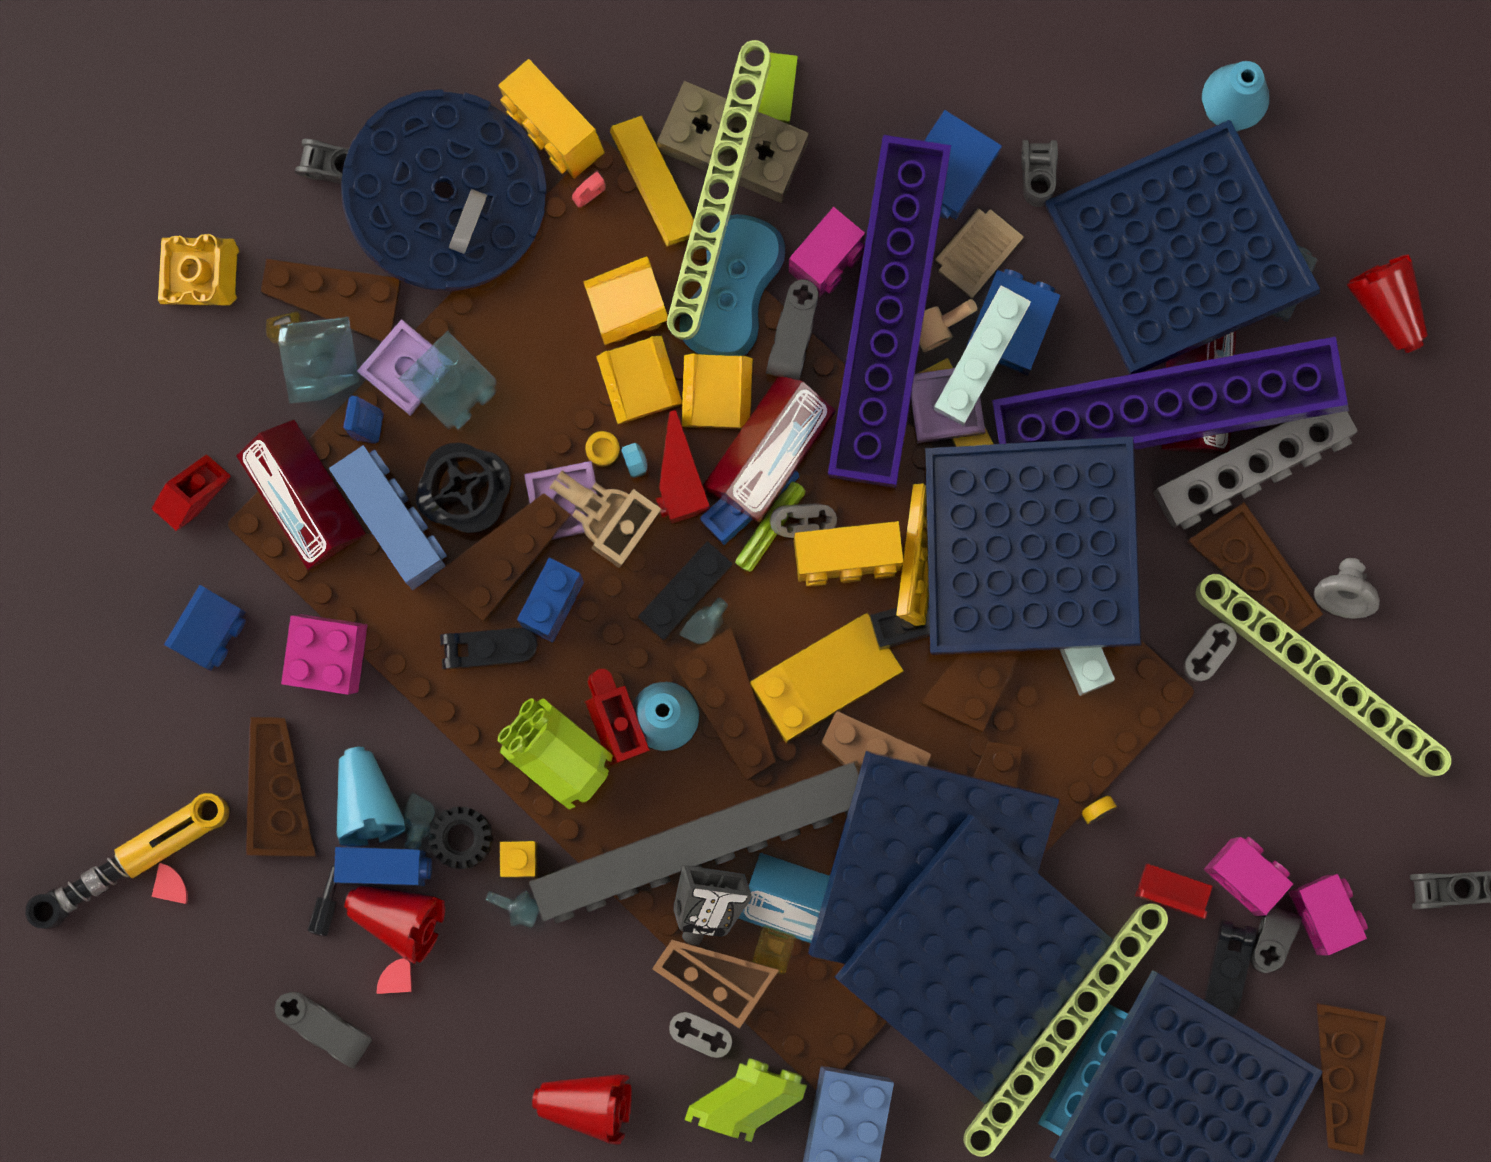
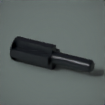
M335 865L331 866L323 897H317L307 929L308 932L314 935L327 936L337 904V902L332 901L337 883L334 882Z

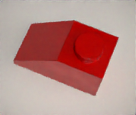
M206 454L165 483L151 509L177 531L198 516L230 480L231 475Z

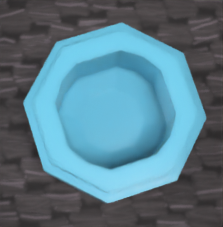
M632 443L622 447L621 451L630 476L636 478L646 474L648 462L640 445Z

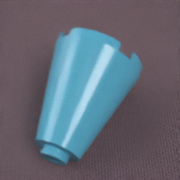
M1242 61L1226 65L1217 69L1209 76L1202 92V103L1209 120L1216 125L1230 120L1235 130L1240 131L1256 125L1262 119L1269 105V90L1263 71L1256 63Z
M659 682L649 685L637 695L632 704L647 745L655 750L667 751L682 747L693 737L698 727L699 710L697 703L691 693L678 684ZM660 707H669L670 711L666 717H659L656 714Z
M354 747L344 752L345 755L339 759L336 836L338 837L339 844L348 847L368 845L367 839L378 837L379 842H384L399 836L405 831V820L373 753L365 751L364 747Z

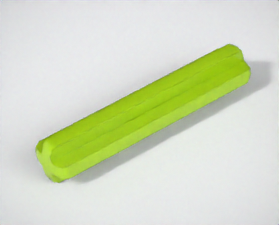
M794 481L790 483L788 488L778 497L736 558L737 565L749 572L753 571L777 534L770 525L773 511L784 505H798L805 495L806 490L800 484ZM788 514L786 519L781 520V526H783L789 518Z

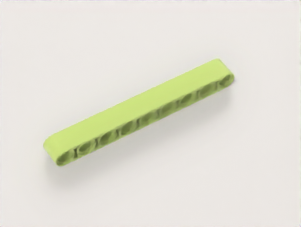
M757 40L746 42L738 55L668 314V328L676 338L681 340L693 338L700 329L770 70L771 56L768 47ZM751 51H760L765 55L762 64L751 66L746 62V57ZM745 83L751 84L756 88L754 96L747 100L737 96L738 88ZM736 116L742 117L747 121L746 128L739 133L731 132L728 129L729 121ZM727 149L733 150L738 154L736 163L731 166H724L719 162L720 154ZM719 182L725 183L729 187L727 196L723 199L712 198L710 195L711 187ZM710 215L718 217L720 225L715 232L707 233L702 230L701 223L705 217ZM701 248L709 250L711 259L706 265L697 266L693 263L692 256L696 250ZM692 281L700 283L702 287L700 296L695 299H688L684 296L683 289L687 283ZM683 314L691 316L693 320L691 329L687 332L676 331L674 326L676 318Z
M1212 574L1198 584L1196 597L1202 606L1224 623L1231 626L1238 634L1418 774L1431 778L1442 775L1449 770L1451 756L1445 747L1226 577L1220 574ZM1207 583L1218 584L1222 591L1220 599L1213 600L1206 595L1205 586ZM1234 604L1246 606L1249 612L1246 621H1239L1233 616L1232 609ZM1262 625H1270L1275 630L1276 638L1273 642H1266L1261 638L1260 628ZM1290 646H1296L1301 649L1303 653L1301 663L1296 664L1288 659L1287 650ZM1318 667H1323L1329 671L1330 681L1327 685H1322L1315 679V671ZM1350 688L1356 692L1358 700L1355 706H1349L1343 701L1342 693L1344 689ZM1374 709L1384 714L1385 723L1381 728L1375 727L1370 721V714ZM1406 731L1411 735L1412 745L1409 749H1404L1398 744L1397 736L1399 732ZM1429 752L1435 753L1440 760V765L1435 771L1429 769L1425 763V757Z
M1145 904L1135 910L1115 936L1114 941L968 1126L964 1133L963 1141L969 1152L976 1156L984 1157L991 1154L1164 931L1168 917L1166 911L1161 906ZM1149 909L1155 911L1159 918L1158 925L1151 930L1145 928L1141 921L1143 913ZM1126 937L1133 938L1138 945L1137 952L1131 957L1125 956L1120 949V944ZM1106 964L1112 965L1117 972L1115 981L1108 985L1103 983L1099 977L1101 967ZM1084 992L1092 993L1096 1000L1094 1008L1088 1012L1082 1011L1078 1006V998ZM1064 1019L1070 1020L1074 1025V1033L1068 1039H1061L1056 1031L1058 1023ZM1042 1047L1050 1048L1053 1053L1052 1062L1045 1067L1039 1066L1035 1060L1037 1050ZM1019 1075H1028L1032 1081L1030 1091L1025 1094H1018L1014 1089V1081ZM1000 1102L1007 1103L1011 1110L1009 1118L1003 1122H997L992 1115L994 1106ZM978 1130H984L989 1135V1143L983 1149H975L971 1145V1136Z

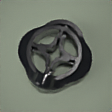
M465 443L445 444L436 449L426 463L425 471L417 487V507L428 519L435 523L447 525L467 533L483 531L492 526L501 514L505 498L511 486V470L505 461L494 453L482 451ZM475 461L485 471L480 474L475 472L467 475L464 469L460 468L458 462ZM448 471L449 483L440 490L441 493L439 494L440 481L444 473ZM462 481L470 484L466 487L467 493L465 495L458 492L462 488ZM489 481L487 497L480 506L478 493L483 487L487 486ZM461 500L470 513L463 515L451 514L443 504L448 501L453 503Z

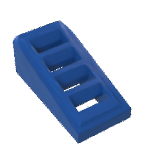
M351 396L348 399L343 428L352 440L378 443L384 413L369 402L357 396Z

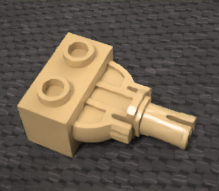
M562 470L556 479L564 485L554 480L550 489L574 504L578 510L588 515L586 517L578 510H575L572 516L582 523L584 532L594 543L591 549L620 568L661 508L634 489L628 494L618 489H604L596 482L591 489L585 488Z

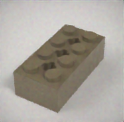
M684 81L657 141L659 151L707 172L727 98ZM758 112L738 185L782 203L808 145L809 133ZM738 116L733 117L728 123V129L734 133L742 132L747 126V121ZM701 124L707 125L709 132L704 130L703 134H698L696 126ZM729 149L723 151L719 156V162L724 166H731L738 159V154ZM759 151H769L772 158L766 156L765 160H760Z

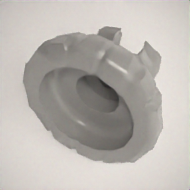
M1346 558L1339 565L1341 570L1339 575H1331L1324 578L1315 588L1314 597L1316 603L1333 615L1351 619L1366 618L1376 613L1379 608L1378 592L1371 583L1365 580L1367 574L1363 572L1366 567L1356 558Z

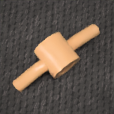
M969 299L942 315L938 306L925 310L920 338V346L923 352L930 351L951 340L953 335L949 327L977 311L976 303Z

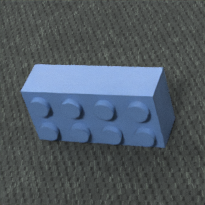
M363 445L329 468L405 583L412 590L429 580L430 577L446 566L442 559L447 557L446 553L433 535L428 538L425 536L423 531L428 528L414 506L410 509L406 508L404 503L409 498L395 478L388 481L385 475L390 470L376 450L369 453Z
M821 1066L803 1162H880L894 1082L887 1077Z

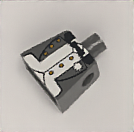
M683 865L674 902V913L678 927L683 931L682 938L685 942L691 945H700L705 935L723 937L728 934L752 898L745 874Z

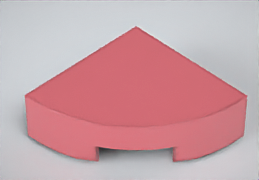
M598 171L586 179L573 193L572 200L578 208L583 207L605 191L604 179Z
M159 863L152 897L187 904L188 890L180 874L171 866Z
M401 958L391 963L382 972L378 980L377 994L412 992L411 962Z

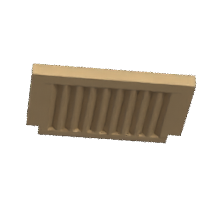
M978 208L936 257L935 260L942 266L938 272L973 299L1024 236L991 209L985 214Z

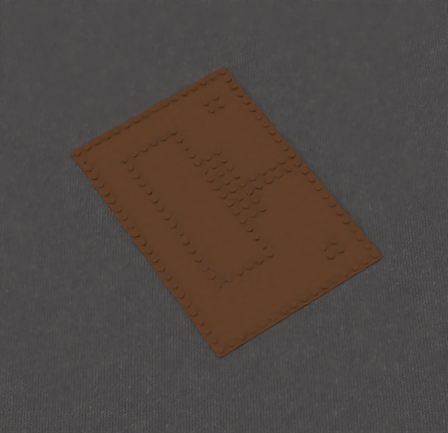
M600 140L605 152L575 179L567 173L545 196L544 215L536 237L527 252L512 268L488 283L473 288L452 291L415 329L418 334L450 359L454 365L411 416L369 381L365 380L351 396H357L369 402L384 413L378 443L352 440L343 426L348 399L308 439L311 447L367 535L308 571L258 491L228 522L229 529L322 618L368 624L363 657L577 862L843 766L821 745L834 715L786 744L753 691L776 763L746 781L697 703L699 710L698 727L693 737L686 744L677 749L667 751L648 747L650 751L609 766L606 759L604 767L609 770L606 780L588 801L582 803L577 799L572 802L575 807L568 809L500 753L502 744L498 742V736L503 728L511 725L516 719L525 701L530 698L536 701L544 698L601 744L585 701L592 698L587 680L589 675L596 670H608L613 677L616 688L625 685L632 704L644 688L654 683L671 682L689 691L673 663L731 627L749 682L860 616L868 613L870 617L872 614L897 608L902 575L901 568L900 571L895 573V577L875 579L874 574H865L861 576L860 581L841 583L840 577L828 578L825 585L806 586V581L798 582L794 538L783 537L778 534L753 571L749 572L737 565L736 558L760 525L759 522L753 519L729 542L723 545L701 522L700 517L704 513L671 524L669 516L662 518L659 512L620 568L591 549L594 543L587 537L586 533L551 540L486 621H482L432 578L414 590L405 583L329 470L331 466L363 445L369 453L376 450L390 470L385 475L388 481L395 478L409 498L404 503L406 508L410 509L414 506L428 527L423 531L425 536L428 538L433 535L446 553L447 557L442 559L445 565H448L530 504L524 474L589 462L590 460L585 450L586 442L596 432L605 431L613 434L620 446L619 457L612 465L600 467L593 464L596 483L604 489H618L628 494L634 489L655 505H657L655 498L661 497L659 486L669 412L676 410L682 426V405L618 424L596 356L605 351L648 339L651 336H662L681 400H683L684 355L698 353L690 349L683 340L676 338L671 333L667 321L662 322L659 328L655 330H642L629 335L624 340L604 345L584 281L647 256L668 316L689 239L666 246L622 155L605 140ZM598 171L604 179L605 191L583 207L578 208L572 200L573 193L586 179ZM701 248L694 252L692 261L695 265L703 266L707 264L706 249ZM694 281L687 283L683 289L684 296L691 299L701 284ZM766 289L762 293L758 308L759 331L757 340L751 350L745 355L746 357L753 358L750 416L777 379V376L766 374L772 346L775 344L774 339L781 311L783 312L784 306ZM681 315L676 318L674 323L675 329L680 332ZM812 333L808 349L805 351L806 357L800 381L808 385L832 406L836 412L796 469L800 477L795 482L806 490L798 505L817 503L831 507L837 517L835 528L899 521L904 559L913 484L923 483L926 485L925 448L935 447L930 442L917 443L915 428L907 422L896 488L828 477L846 364ZM682 427L702 486L741 429ZM465 443L482 451L494 453L504 460L511 470V486L505 498L501 514L492 526L483 531L467 533L447 525L435 523L428 519L417 507V487L425 471L426 463L430 455L445 444ZM632 443L640 445L648 462L647 473L636 478L630 476L621 451L622 447ZM458 462L460 468L464 469L467 475L475 472L480 474L485 471L478 462ZM448 471L444 473L440 481L439 494L441 493L440 490L449 483ZM462 481V488L458 492L465 495L467 493L466 487L470 484ZM489 481L487 486L483 487L478 493L480 506L487 497ZM704 489L711 508L720 498ZM461 500L453 503L448 501L443 504L451 514L463 515L470 513ZM820 511L818 517L808 518V523L818 524L819 527L821 522L826 521V515L820 514ZM789 517L783 526L788 530V525L799 523V518ZM708 541L733 566L663 641L638 616ZM548 558L581 574L584 584L554 642L552 643L532 633L538 643L537 652L532 659L515 664L452 670L442 669V659L445 658L444 646H440V635L522 628L517 618ZM929 636L890 647L889 649L903 669V672L838 712L930 753L931 756L927 766L972 777L976 772L987 742L1023 747L1017 788L1054 796L1059 799L1044 850L1045 854L1082 815V811L1099 797L1193 696L1194 690L1142 640L1141 646L1101 647L1115 680L1081 696L1078 694L1059 649L1021 651L984 731L979 732L920 704L927 693L960 655H932L930 653ZM468 644L458 645L459 657L469 656ZM666 706L660 707L656 714L659 717H666L670 709ZM845 812L833 815V823L814 829L812 824L799 828L801 834L784 841H781L780 837L776 836L766 840L768 846L748 853L746 847L735 851L736 858L716 865L713 859L702 863V867L745 874L749 886L759 854L763 853L830 876L847 817ZM681 871L669 875L671 882L651 888L650 883L637 887L638 894L619 900L618 895L613 896L666 947L671 940L688 944L682 938L683 931L679 929L674 913V902ZM737 919L728 934L723 937L705 935L700 945L693 946L779 970L744 1022L799 1075H802L815 1090L817 1089L821 1066L844 1069L887 1023V1021L835 978L845 964L812 957L808 954L811 944L809 942L741 919ZM768 937L786 942L781 958L776 963L772 962L765 952Z

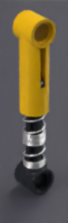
M212 793L198 795L188 805L116 848L113 859L107 858L108 862L100 867L94 866L85 873L83 872L79 880L72 884L68 882L69 886L66 888L52 889L46 894L32 897L26 905L25 915L27 921L36 928L53 929L60 926L65 918L70 915L69 913L77 909L79 903L84 900L90 901L92 895L97 897V895L108 890V885H116L117 880L121 877L130 876L133 879L209 831L221 827L227 822L230 809L228 803L224 798ZM213 801L217 805L218 813L214 819L207 821L202 815V808L206 803ZM192 820L194 821V823H192L191 825L187 826L178 833L166 839V836L170 833L179 829ZM45 902H49L54 909L53 915L48 921L42 920L39 915V908Z

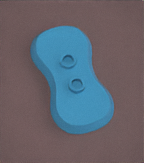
M730 215L700 329L693 338L683 340L696 353L701 355L745 356L754 346L759 331L758 308L762 293L779 272L785 258L784 239L774 226L752 216ZM720 221L714 226L710 233L715 232L718 229ZM706 249L708 263L711 259V253ZM701 286L691 299L700 296L702 292ZM683 314L680 317V332H687L691 329L693 320L691 316Z

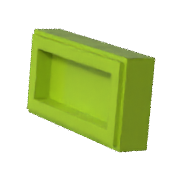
M770 53L771 66L758 112L790 124L798 56Z

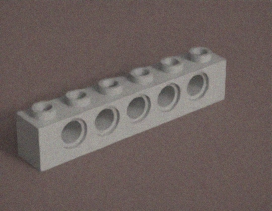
M1347 411L1285 422L1162 485L1153 494L1171 528L1173 529L1181 525L1183 530L1202 521L1199 516L1200 514L1210 509L1213 514H1216L1231 506L1232 504L1229 499L1239 494L1245 499L1262 490L1260 484L1271 478L1273 483L1279 482L1292 474L1290 468L1300 463L1306 468L1321 460V452L1332 448L1335 453L1352 444L1350 437L1356 434L1358 430ZM1315 426L1323 430L1325 434L1324 442H1315L1311 439L1309 435L1310 427ZM1281 442L1290 443L1295 449L1294 457L1286 458L1282 456L1279 451V444ZM1257 457L1264 462L1265 470L1263 473H1255L1250 469V458ZM1219 474H1231L1235 480L1234 488H1223L1218 481ZM1189 489H1200L1205 496L1204 503L1200 505L1192 503L1188 497Z

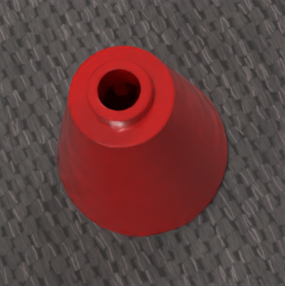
M1405 254L1389 260L1390 263L1382 266L1377 265L1349 280L1347 286L1396 350L1404 349L1405 353H1409L1424 345L1423 339L1428 334L1413 262L1409 254Z
M360 885L356 890L352 889L347 895L344 905L347 909V916L407 961L415 964L416 961L422 962L430 953L439 934L433 932L436 922L438 921L443 924L445 917L444 900L435 896Z
M622 1074L543 1082L540 1089L536 1088L534 1091L532 1107L537 1110L538 1116L606 1143L619 1145L626 1134L620 1132L622 1122L629 1123L631 1084H625L629 1076Z

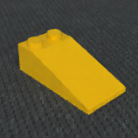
M866 613L752 680L750 685L787 744L834 715L836 711L842 710L903 672V669L889 648L879 650L870 617Z

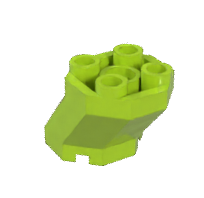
M533 698L525 701L516 719L511 725L503 728L498 736V742L502 744L500 753L568 809L575 807L572 802L577 799L582 803L588 801L608 776L609 770L604 765L606 759L609 762L612 761L613 755L544 698L539 701Z
M749 1058L747 1065L739 1064L735 1077L689 1105L685 1120L692 1122L693 1116L700 1118L698 1126L737 1139L740 1132L746 1133L745 1141L752 1142L756 1128L801 1101L807 1085L801 1083L802 1075L784 1069L778 1075L767 1071L769 1064Z

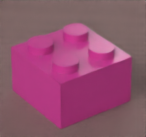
M833 207L789 258L788 272L797 280L812 282L817 288L819 298L825 291L831 294L842 281L840 276L843 274V270L847 266L852 269L863 257L865 232Z
M303 614L292 615L290 617L281 684L347 695L357 693L359 691L368 624Z
M1242 837L1233 838L1227 842L1204 868V871L1253 915H1267L1293 885L1287 878L1290 873L1277 861H1267L1261 855L1264 851L1263 848L1250 837L1246 839Z
M1338 874L1325 875L1288 892L1298 915L1302 916V924L1316 955H1331L1367 939L1364 933L1368 929L1367 923L1360 910L1355 911L1350 902L1353 893L1345 878L1340 879Z

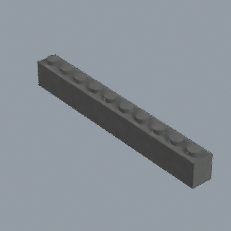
M856 760L533 879L529 884L543 921L553 918L556 924L575 916L573 910L584 906L587 912L607 905L606 898L618 895L619 900L631 897L639 893L637 887L650 883L651 888L671 882L669 875L680 872L683 865L703 868L702 863L713 859L716 865L736 858L734 852L747 847L748 853L767 847L768 843L766 840L779 836L781 841L800 835L799 828L812 824L814 829L833 823V815L845 812L847 817L861 770L858 761Z

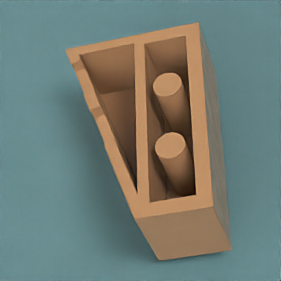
M838 711L835 712L821 744L842 765L857 760L860 769L866 751L927 765L931 756L930 753Z
M671 940L652 968L739 1029L779 971L675 940Z

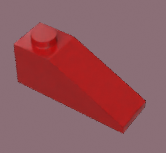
M676 410L669 412L659 486L661 497L655 498L658 507L661 508L660 514L662 518L669 516L671 524L700 515L710 509Z

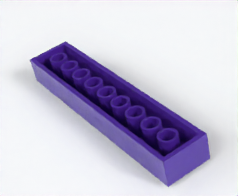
M883 135L829 463L828 477L892 488L897 486L951 145Z
M1336 336L992 400L999 444L1133 437L1134 450L1349 411Z

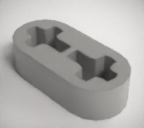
M471 189L448 247L449 249L465 254L485 203L486 194Z
M817 503L780 506L773 511L770 518L772 530L776 534L788 538H794V534L797 532L833 529L837 523L834 510L827 505ZM819 511L820 514L826 515V521L821 522L820 527L818 524L808 523V518L818 517ZM787 514L789 517L799 518V523L789 524L788 530L786 527L781 526V520L786 519Z
M1218 623L1211 626L1205 632L1184 661L1183 670L1190 680L1203 682L1214 675L1236 644L1237 636L1234 629L1227 624ZM1222 631L1226 632L1225 640L1229 643L1226 647L1222 644L1215 652L1209 649L1215 642V638L1212 636L1213 632L1217 634ZM1205 654L1209 655L1210 658L1205 663V668L1208 672H1200L1196 675L1193 672L1195 666L1191 663L1192 659L1198 661Z
M689 1012L679 1013L670 1021L669 1030L674 1040L714 1058L723 1057L731 1049L732 1037L730 1033L715 1023ZM685 1018L691 1019V1027L700 1031L699 1036L687 1033L684 1038L678 1035L679 1029L675 1027L676 1022H683ZM717 1032H721L724 1034L722 1040L727 1043L726 1047H719L716 1052L710 1050L711 1043L701 1039L703 1033L715 1036Z

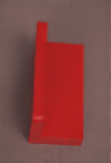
M1145 864L1135 897L1199 919H1205L1207 915L1205 908L1213 886L1150 864Z

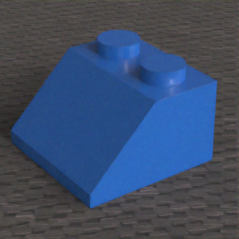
M199 585L164 645L211 671L214 666L219 667L227 656L228 649L225 647L232 636L236 638L242 631L246 620L243 619L246 612Z

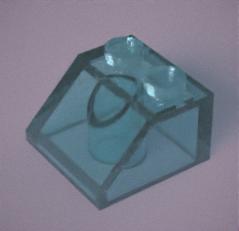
M349 317L281 325L278 342L289 404L324 400L359 382Z

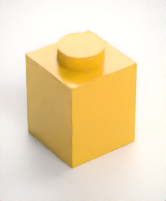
M500 842V877H538L537 842Z

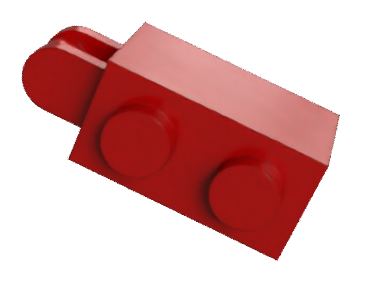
M598 669L591 673L587 683L592 698L585 701L601 745L613 755L612 761H608L609 766L650 751L625 685L616 688L611 673L606 669Z

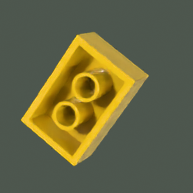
M530 59L525 61L498 85L503 95L500 101L507 109L506 114L516 120L520 126H524L529 133L528 136L540 151L543 148L551 156L549 160L561 174L567 171L575 179L605 153L595 128Z
M899 521L797 532L794 534L798 582L806 581V586L825 585L828 578L840 577L841 583L860 581L861 576L865 574H874L875 579L895 577V573L900 571L903 565Z

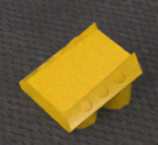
M202 234L198 238H185L182 236L162 238L159 303L231 305L237 299L235 294L237 254L240 252L234 239H222L211 234Z
M647 256L584 281L604 345L624 340L629 335L642 330H655L659 328L662 322L667 321V312Z
M651 336L648 339L605 351L596 356L618 424L682 405L681 396L662 336Z
M695 353L684 355L682 427L742 429L750 418L753 358L743 355L724 356Z

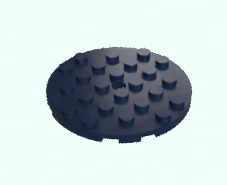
M440 89L426 90L400 97L388 103L366 121L356 138L353 139L345 159L341 179V197L346 221L354 238L365 254L381 269L403 282L420 288L437 291L464 290L488 283L512 268L527 252L536 237L544 215L545 173L537 149L530 137L510 115L507 116L492 106L491 102L466 92L459 94L444 92V90ZM446 182L452 186L454 192L449 199L435 194V186L438 183ZM471 189L486 194L487 197L465 254H462L448 247Z

